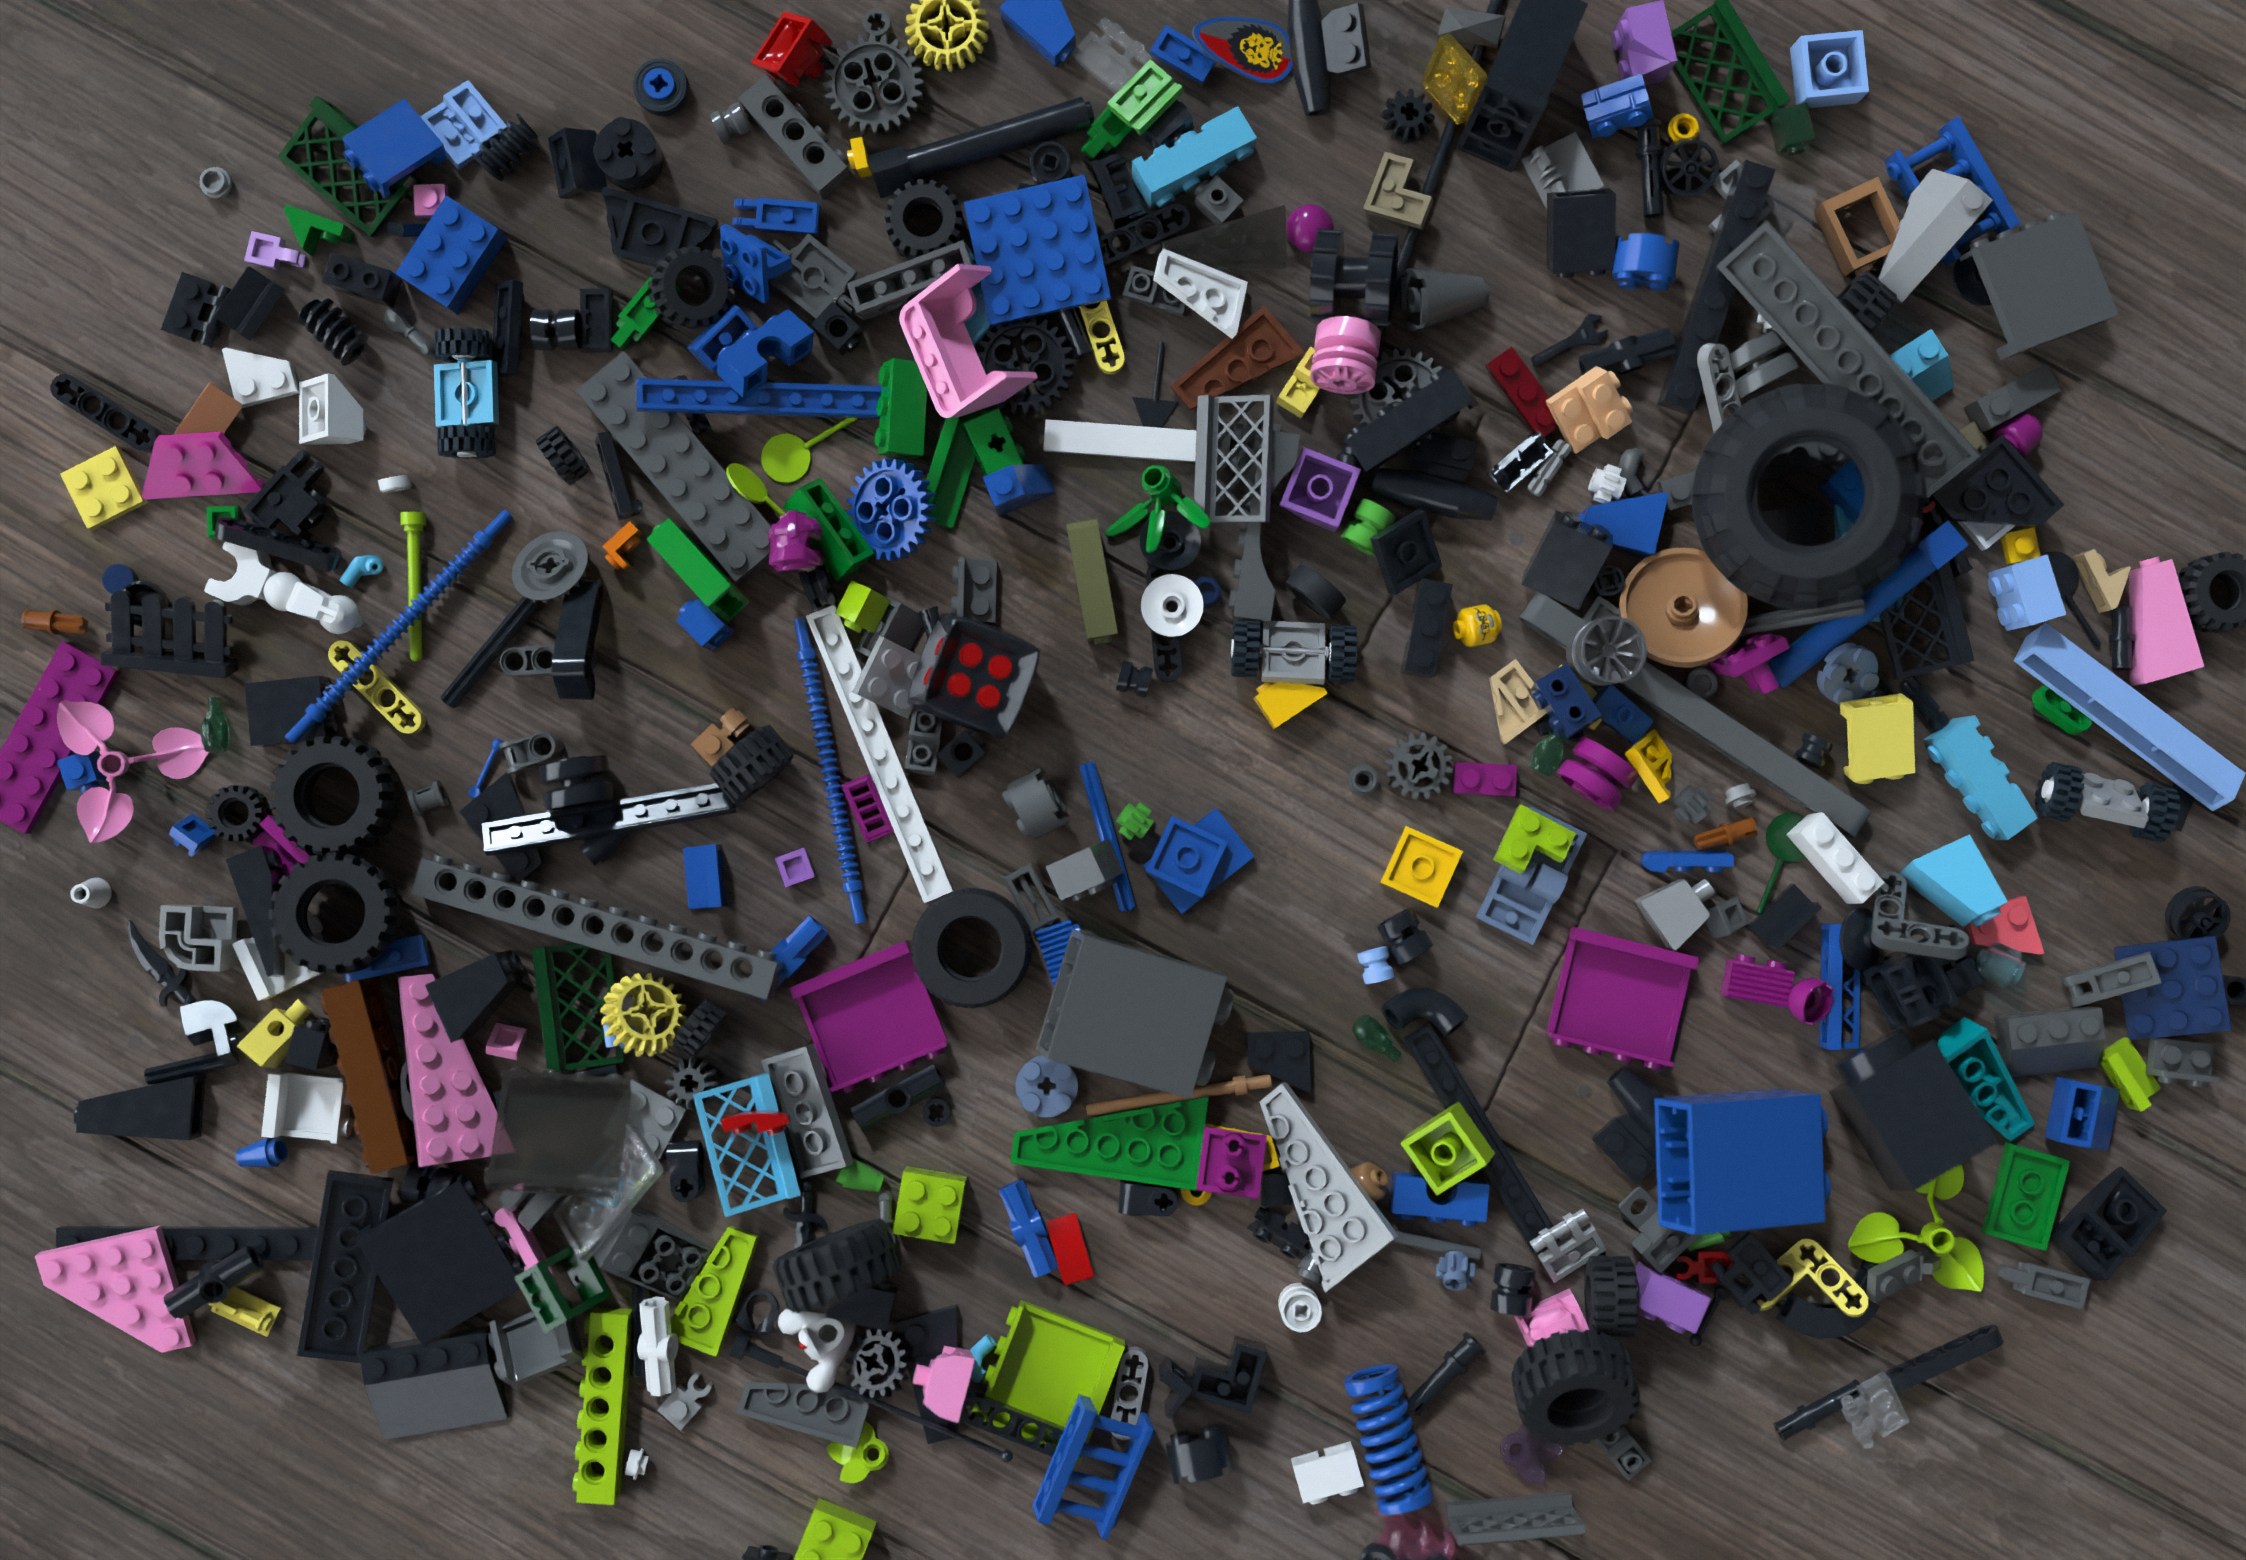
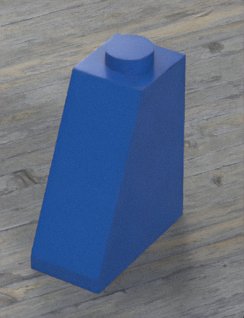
M1006 0L1001 5V19L1054 67L1061 61L1067 62L1076 51V36L1061 0Z
M1044 464L1011 465L983 477L999 517L1055 494Z
M1661 492L1593 505L1584 509L1582 514L1578 513L1577 516L1580 517L1582 522L1591 526L1598 524L1608 529L1610 534L1613 535V547L1611 549L1647 558L1655 554L1669 494Z

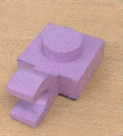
M251 231L244 261L251 265L279 271L281 262L304 268L307 256L300 254L297 250L284 248L286 241L280 237Z

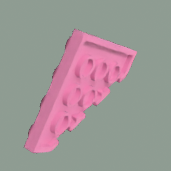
M161 1225L41 1251L35 1255L44 1286L159 1352L190 1347L196 1342L189 1316L186 1315L181 1319H175L168 1312L164 1303V1295L179 1287V1283Z

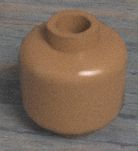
M1364 1162L1350 1169L1374 1203L1385 1197L1388 1179L1386 1173L1381 1168L1371 1162Z

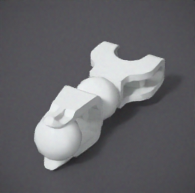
M224 542L223 550L228 551L236 558L238 564L237 572L232 579L225 582L212 578L209 579L204 589L210 595L240 606L252 604L259 599L266 600L276 610L289 611L320 620L321 625L327 631L334 634H343L354 628L361 627L364 621L360 616L357 605L349 597L343 595L331 596L319 588L302 583L292 573L276 571L272 567L271 559L267 553Z

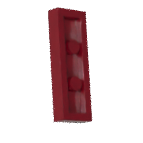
M1512 346L1485 366L1534 434L1540 432L1546 437L1558 428L1545 402L1549 399V396Z

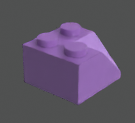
M1661 0L1626 8L1611 33L1612 46L1614 50H1618L1620 57L1618 62L1620 79L1623 80L1642 73L1645 85L1662 82L1677 62L1664 1Z
M1302 447L1279 506L1309 523L1335 532L1339 527L1361 469Z
M1638 1261L1636 1275L1639 1314L1652 1321L1659 1317V1320L1666 1323L1668 1328L1684 1334L1685 1330L1696 1334L1711 1298L1697 1287L1664 1272L1659 1273L1655 1268Z

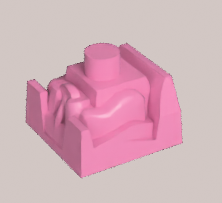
M1570 1288L1533 1304L1531 1315L1529 1316L1514 1315L1527 1346L1530 1347L1534 1346L1536 1340L1542 1337L1544 1339L1549 1338L1555 1332L1562 1334L1572 1329H1577L1579 1332H1585V1329L1589 1330Z
M944 1345L942 1354L938 1355L935 1360L931 1359L929 1367L919 1364L916 1366L913 1383L923 1386V1393L925 1395L923 1404L938 1417L959 1422L975 1361L970 1350Z

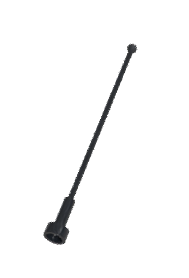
M741 1332L737 1335L730 1351L731 1357L742 1361L746 1355L777 1369L781 1366L805 1377L808 1376L810 1371L783 1361L782 1356L751 1344V1336ZM834 1382L832 1386L834 1389L997 1455L1005 1463L1013 1459V1453L1010 1450H999L876 1398L861 1395L859 1391Z

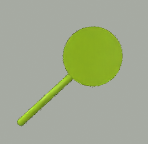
M847 418L806 443L801 438L792 434H779L772 437L765 444L761 454V463L764 471L777 482L791 483L799 480L806 474L810 466L811 455L809 448L858 418Z
M732 463L727 467L726 474L728 480L744 498L757 504L765 502L779 516L786 514L768 497L765 485L754 472L738 463Z

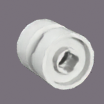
M1293 1283L1283 1289L1278 1299V1306L1285 1325L1297 1332H1307L1315 1328L1320 1322L1322 1309L1314 1290L1302 1283Z

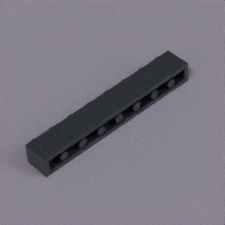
M1745 160L1736 169L1676 346L1677 353L1673 355L1657 402L1659 406L1684 414L1695 409L1703 386L1697 363L1698 351L1704 344H1717L1736 288L1716 266L1755 231L1776 169Z

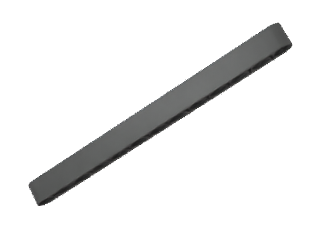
M1539 592L1534 594L1519 617L1528 627L1565 651L1572 633L1578 627L1587 623L1553 599ZM1645 661L1641 670L1633 678L1625 682L1616 683V685L1811 814L1823 812L1843 835L1854 839L1872 813L1863 804Z

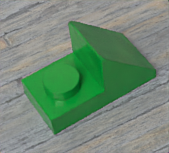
M287 204L285 205L284 212L302 250L309 255H314L320 238L338 245L339 240L351 244L354 232L346 225Z

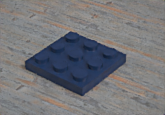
M2216 935L2114 947L2116 961L2150 951L2162 980L2160 984L2122 994L2129 1040L2232 1030Z

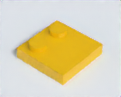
M1405 826L1380 883L1438 908L1463 851Z

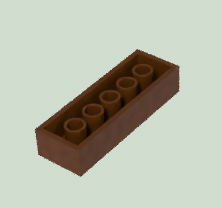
M379 976L359 979L322 989L321 1006L323 1012L329 1016L331 1024L329 1036L333 1045L337 1046L339 1054L337 1066L340 1074L345 1076L347 1084L345 1096L349 1106H353L356 1118L353 1125L355 1133L358 1137H361L364 1147L362 1150L364 1165L369 1168L370 1174H374L418 1160L414 1122L405 1114L402 1105L400 1075L403 1065Z

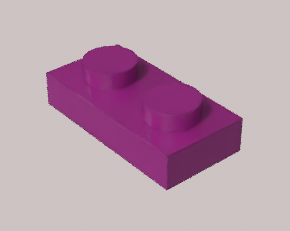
M1453 762L1452 793L1516 796L1517 765Z

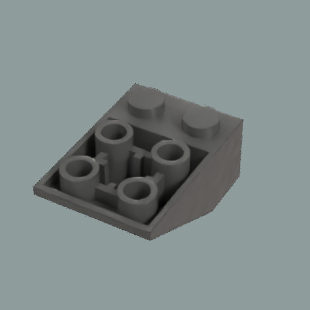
M624 1199L592 1254L600 1269L677 1302H681L712 1248L652 1211Z

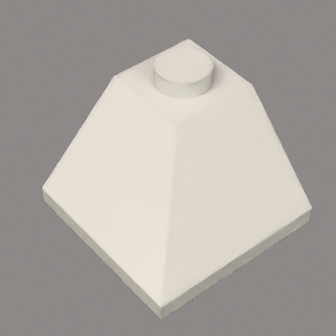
M325 374L299 383V444H351L363 441V436L366 432L363 408L334 374Z

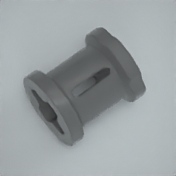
M440 780L418 791L414 789L408 791L409 803L418 817L422 816L426 810L440 805L442 807L449 805L446 790Z

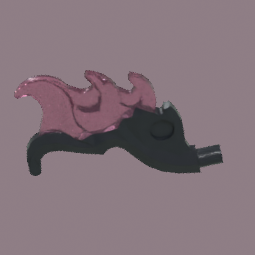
M1377 1508L1374 1510V1514L1384 1517L1386 1521L1385 1529L1375 1543H1371L1363 1549L1359 1560H1371L1373 1558L1381 1560H1451L1455 1552V1541L1453 1535L1447 1529L1443 1531L1445 1539L1439 1540L1435 1536L1429 1521L1422 1516L1419 1517L1421 1526L1413 1527L1406 1520L1403 1513L1386 1515L1379 1512Z

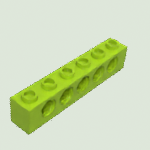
M597 1306L585 1319L584 1333L589 1336L588 1347L583 1349L584 1359L582 1360V1366H586V1377L582 1378L579 1391L580 1397L584 1398L583 1410L580 1409L577 1419V1428L582 1429L581 1441L577 1442L575 1448V1460L579 1461V1471L574 1474L572 1485L573 1492H577L576 1503L615 1505L621 1497L630 1377L632 1309ZM602 1335L609 1336L613 1340L614 1347L612 1349L605 1348L601 1344L600 1339ZM599 1367L609 1369L611 1372L610 1380H604L600 1377L598 1373ZM596 1399L606 1400L609 1405V1411L600 1410L596 1405ZM594 1430L604 1432L607 1442L597 1441L594 1437ZM591 1462L601 1463L604 1467V1473L598 1474L594 1472Z

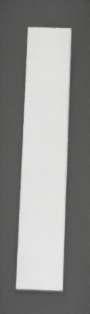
M1046 419L1043 451L1195 463L1196 430ZM1230 433L1222 440V449L1227 455L1230 449Z

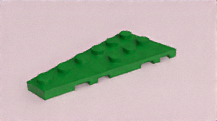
M1209 1096L1015 1132L1010 1164L1196 1190Z

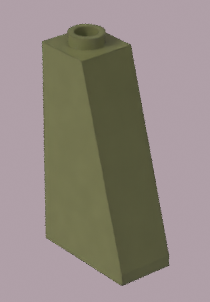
M1093 519L1066 524L1087 641H1094L1095 645L1112 643V637L1118 636L1098 521Z

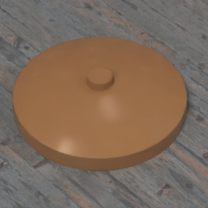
M1694 548L1666 549L1642 560L1626 578L1619 601V617L1632 621L1638 626L1645 637L1647 645L1646 656L1658 663L1674 667L1699 666L1712 662L1724 655L1739 639L1748 613L1747 594L1736 588L1719 572L1705 551Z

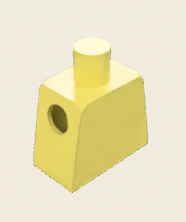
M297 999L287 1011L274 1008L237 1047L260 1067L276 1068L287 1056L294 1026L300 1025L312 1012V1009L300 999ZM282 1025H284V1031L281 1034L280 1028Z

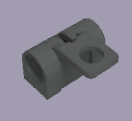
M1636 1187L1618 1206L1621 1212L1641 1232L1630 1244L1659 1273L1666 1269L1701 1235L1659 1226L1658 1204L1642 1187ZM1636 1199H1644L1646 1203L1645 1209L1640 1214H1633L1630 1209L1631 1204Z

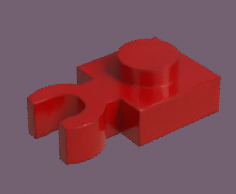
M1695 1250V1259H1690L1688 1256L1680 1254L1675 1261L1685 1262L1686 1268L1682 1272H1674V1276L1678 1279L1686 1280L1692 1277L1693 1274H1696V1282L1718 1283L1715 1279L1716 1275L1709 1268V1265L1714 1260L1719 1259L1725 1267L1729 1266L1730 1258L1725 1253L1727 1250Z

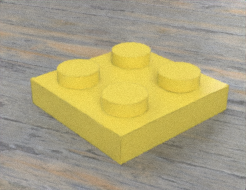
M117 446L60 474L89 530H95L148 503L147 500H143L142 490L121 448Z

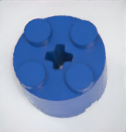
M1648 233L1629 234L1628 240L1623 241L1622 236L1617 237L1612 278L1619 281L1618 287L1621 289L1634 290L1639 285L1650 286L1652 291H1668L1669 285L1675 282L1679 241L1673 239L1672 244L1665 242V236Z

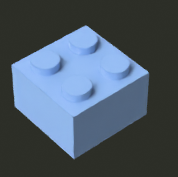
M1863 30L1800 36L1790 48L1796 109L1857 104L1869 92Z
M2048 555L1988 572L1990 578L1988 579V588L1990 593L1996 598L1999 607L1997 609V616L2001 625L2005 626L2006 631L2031 626L2066 615Z

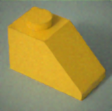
M1265 682L1256 688L1259 694L1253 699L1272 728L1275 729L1325 696L1327 691L1322 687L1302 683Z

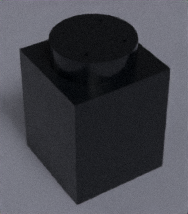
M1900 1028L1863 1046L1834 1065L1843 1078L1844 1083L1829 1092L1889 1190L1914 1191L1998 1143L1934 1040L1912 1044L1904 1030Z

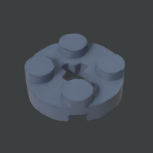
M1845 643L1833 649L1823 661L1827 664L1823 672L1819 670L1817 675L1819 691L1840 706V702L1858 700L1868 691H1872L1877 687L1879 683V677L1877 676L1878 661L1874 653L1864 646ZM1851 669L1852 671L1850 675L1844 679V677L1847 675V670Z
M1042 1054L1026 1062L1016 1079V1094L1023 1108L1039 1117H1054L1065 1112L1075 1100L1078 1091V1079L1073 1068L1070 1065L1049 1060ZM1044 1077H1050V1082L1056 1083V1089H1051L1050 1094H1044L1043 1089L1038 1088V1083H1042Z

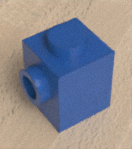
M93 751L88 755L75 754L57 761L67 790L80 791L83 794L93 787H100V785L108 783L107 776L103 775L98 769L97 763L101 756L100 751Z

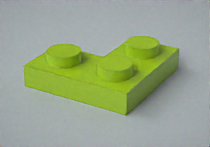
M1520 804L1513 815L1493 860L1519 874L1525 871L1534 850L1561 863L1565 859L1576 833Z

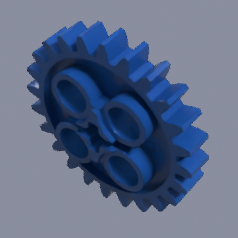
M883 459L882 462L873 461L872 467L863 468L865 476H855L859 485L858 487L850 486L849 488L854 493V498L846 499L849 504H852V509L846 511L849 516H853L852 522L874 552L872 556H877L878 560L898 561L899 558H909V553L918 552L917 544H926L923 534H932V530L927 524L928 522L936 521V518L929 515L930 510L937 508L936 505L929 504V499L935 494L934 492H926L925 489L929 486L930 481L920 480L923 471L914 470V464L905 463L904 460Z

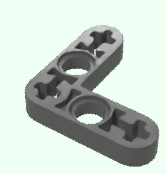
M1885 872L1879 876L1885 883L1875 891L1871 941L1874 945L1886 950L1957 960L1965 956L1969 943V938L1965 932L1952 927L1903 920L1907 887L1906 879L1896 872ZM1888 885L1894 886L1893 895L1887 894ZM1890 906L1896 909L1897 912L1887 914L1880 908ZM1883 931L1889 932V935H1884ZM1923 935L1928 941L1919 943L1914 941L1911 936ZM1935 939H1939L1938 944L1934 943ZM1950 942H1955V946L1950 945Z

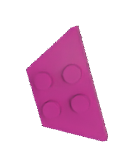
M222 432L159 435L154 442L142 498L146 500L259 492L265 484L261 478L257 480L248 470L246 460L232 448L231 442Z

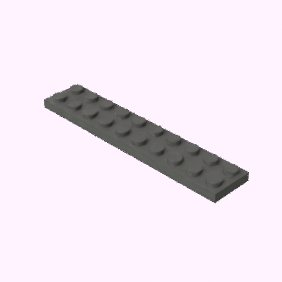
M1765 221L1717 264L1716 267L1823 384L1847 387L1851 391L1869 399H1874L1890 411V414L1900 423L1903 429L1908 431L1918 449L1917 453L1923 473H1925L1926 496L1928 498L1980 457V453L1768 221Z

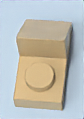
M2095 549L2072 557L2071 559L2075 562L2079 575L2098 612L2101 613L2117 608L2131 567L2120 568L2107 574L2106 562Z

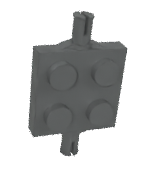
M809 233L798 246L790 251L779 243L778 240L772 242L782 253L791 257L792 269L769 281L775 288L815 320L832 301L849 313V315L854 313L853 301L845 295L848 287L847 283L852 282L858 275L854 269Z

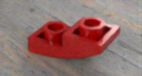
M756 1110L723 1117L720 1121L724 1132L732 1130L734 1135L752 1129L750 1123L755 1122L759 1133L767 1131L768 1136L786 1130L785 1124L790 1123L791 1118L788 1113Z
M1073 1213L1046 1221L1064 1285L1067 1286L1094 1278L1093 1267L1088 1248L1084 1242L1078 1215Z

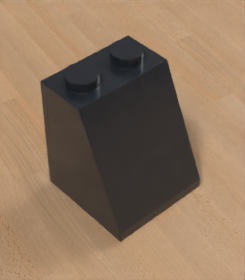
M511 950L491 954L425 985L451 1043L475 1035L524 979L521 973L524 970L523 964L517 954L513 955Z

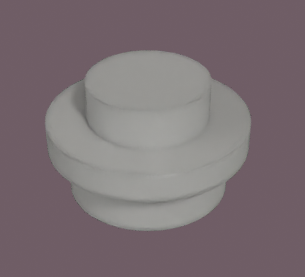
M212 167L206 169L201 174L200 187L208 197L221 199L231 191L232 179L222 168Z
M1748 783L1730 788L1725 792L1727 797L1725 800L1726 806L1733 805L1735 809L1750 805L1752 803L1751 798L1756 795L1755 790L1751 789Z

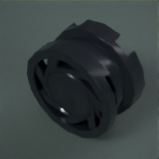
M824 564L815 566L809 572L799 571L801 583L814 612L818 611L825 604L834 605L838 603L833 584Z

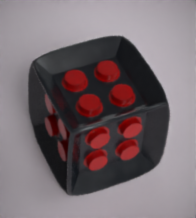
M944 613L934 626L924 647L911 682L907 703L962 727L988 733L993 738L1005 739L1014 727L1030 690L1039 662L1040 649L1023 639L990 625L957 616L954 613Z

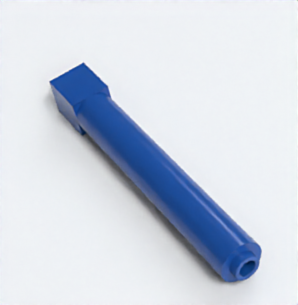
M1949 521L1939 526L1908 551L1899 567L1886 580L1860 596L1863 598L1865 613L1863 615L1818 622L1791 643L1789 649L1776 655L1768 662L1779 687L1784 690L1826 657L1833 649L1844 643L1969 544Z

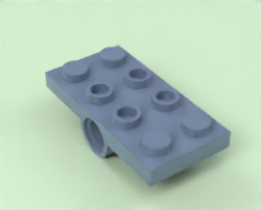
M1529 806V809L1576 833L1570 849L1561 863L1534 850L1522 874L1501 864L1475 918L1533 945L1553 903H1556L1566 886L1567 874L1587 833Z

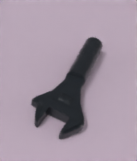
M1595 314L1587 315L1579 328L1571 336L1532 356L1531 361L1533 365L1538 368L1575 346L1584 344L1600 345V339L1606 335L1608 329L1597 333L1592 322L1603 317Z

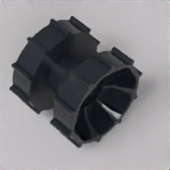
M1317 229L1310 274V321L1321 322L1330 317H1337L1340 297L1365 299V320L1376 326L1388 327L1391 325L1397 281L1399 234L1372 233L1369 258L1344 256V230Z

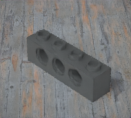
M765 74L745 91L738 100L746 113L816 193L824 199L851 176L847 168L849 161L838 148L833 151L827 145L829 138L818 125L813 128L806 121L809 116L798 102L792 105L786 98L789 93L780 81L776 79L772 82ZM773 108H784L781 116L776 118L769 116ZM795 130L804 131V135L800 140L793 141L789 137ZM815 153L825 155L823 161L818 164H812L809 161Z
M962 240L847 283L856 313L864 320H868L903 307L957 264L976 265L971 249Z

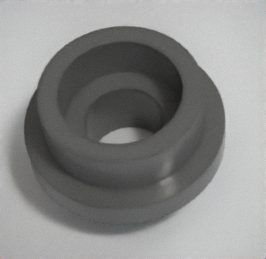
M1369 765L1354 767L1348 775L1349 788L1360 796L1372 794L1379 785L1378 773ZM1361 774L1366 775L1369 779L1366 786L1358 784L1357 779Z

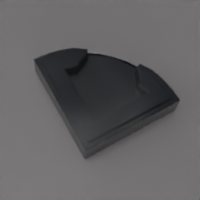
M387 222L388 234L400 237H419L428 223Z

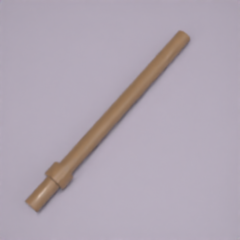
M1270 1074L1245 1078V1075L1233 1077L1232 1081L1195 1086L1191 1099L1167 1092H1158L1086 1104V1110L1089 1117L1208 1096L1212 1097L1235 1093L1238 1096L1248 1094L1249 1090L1272 1087Z

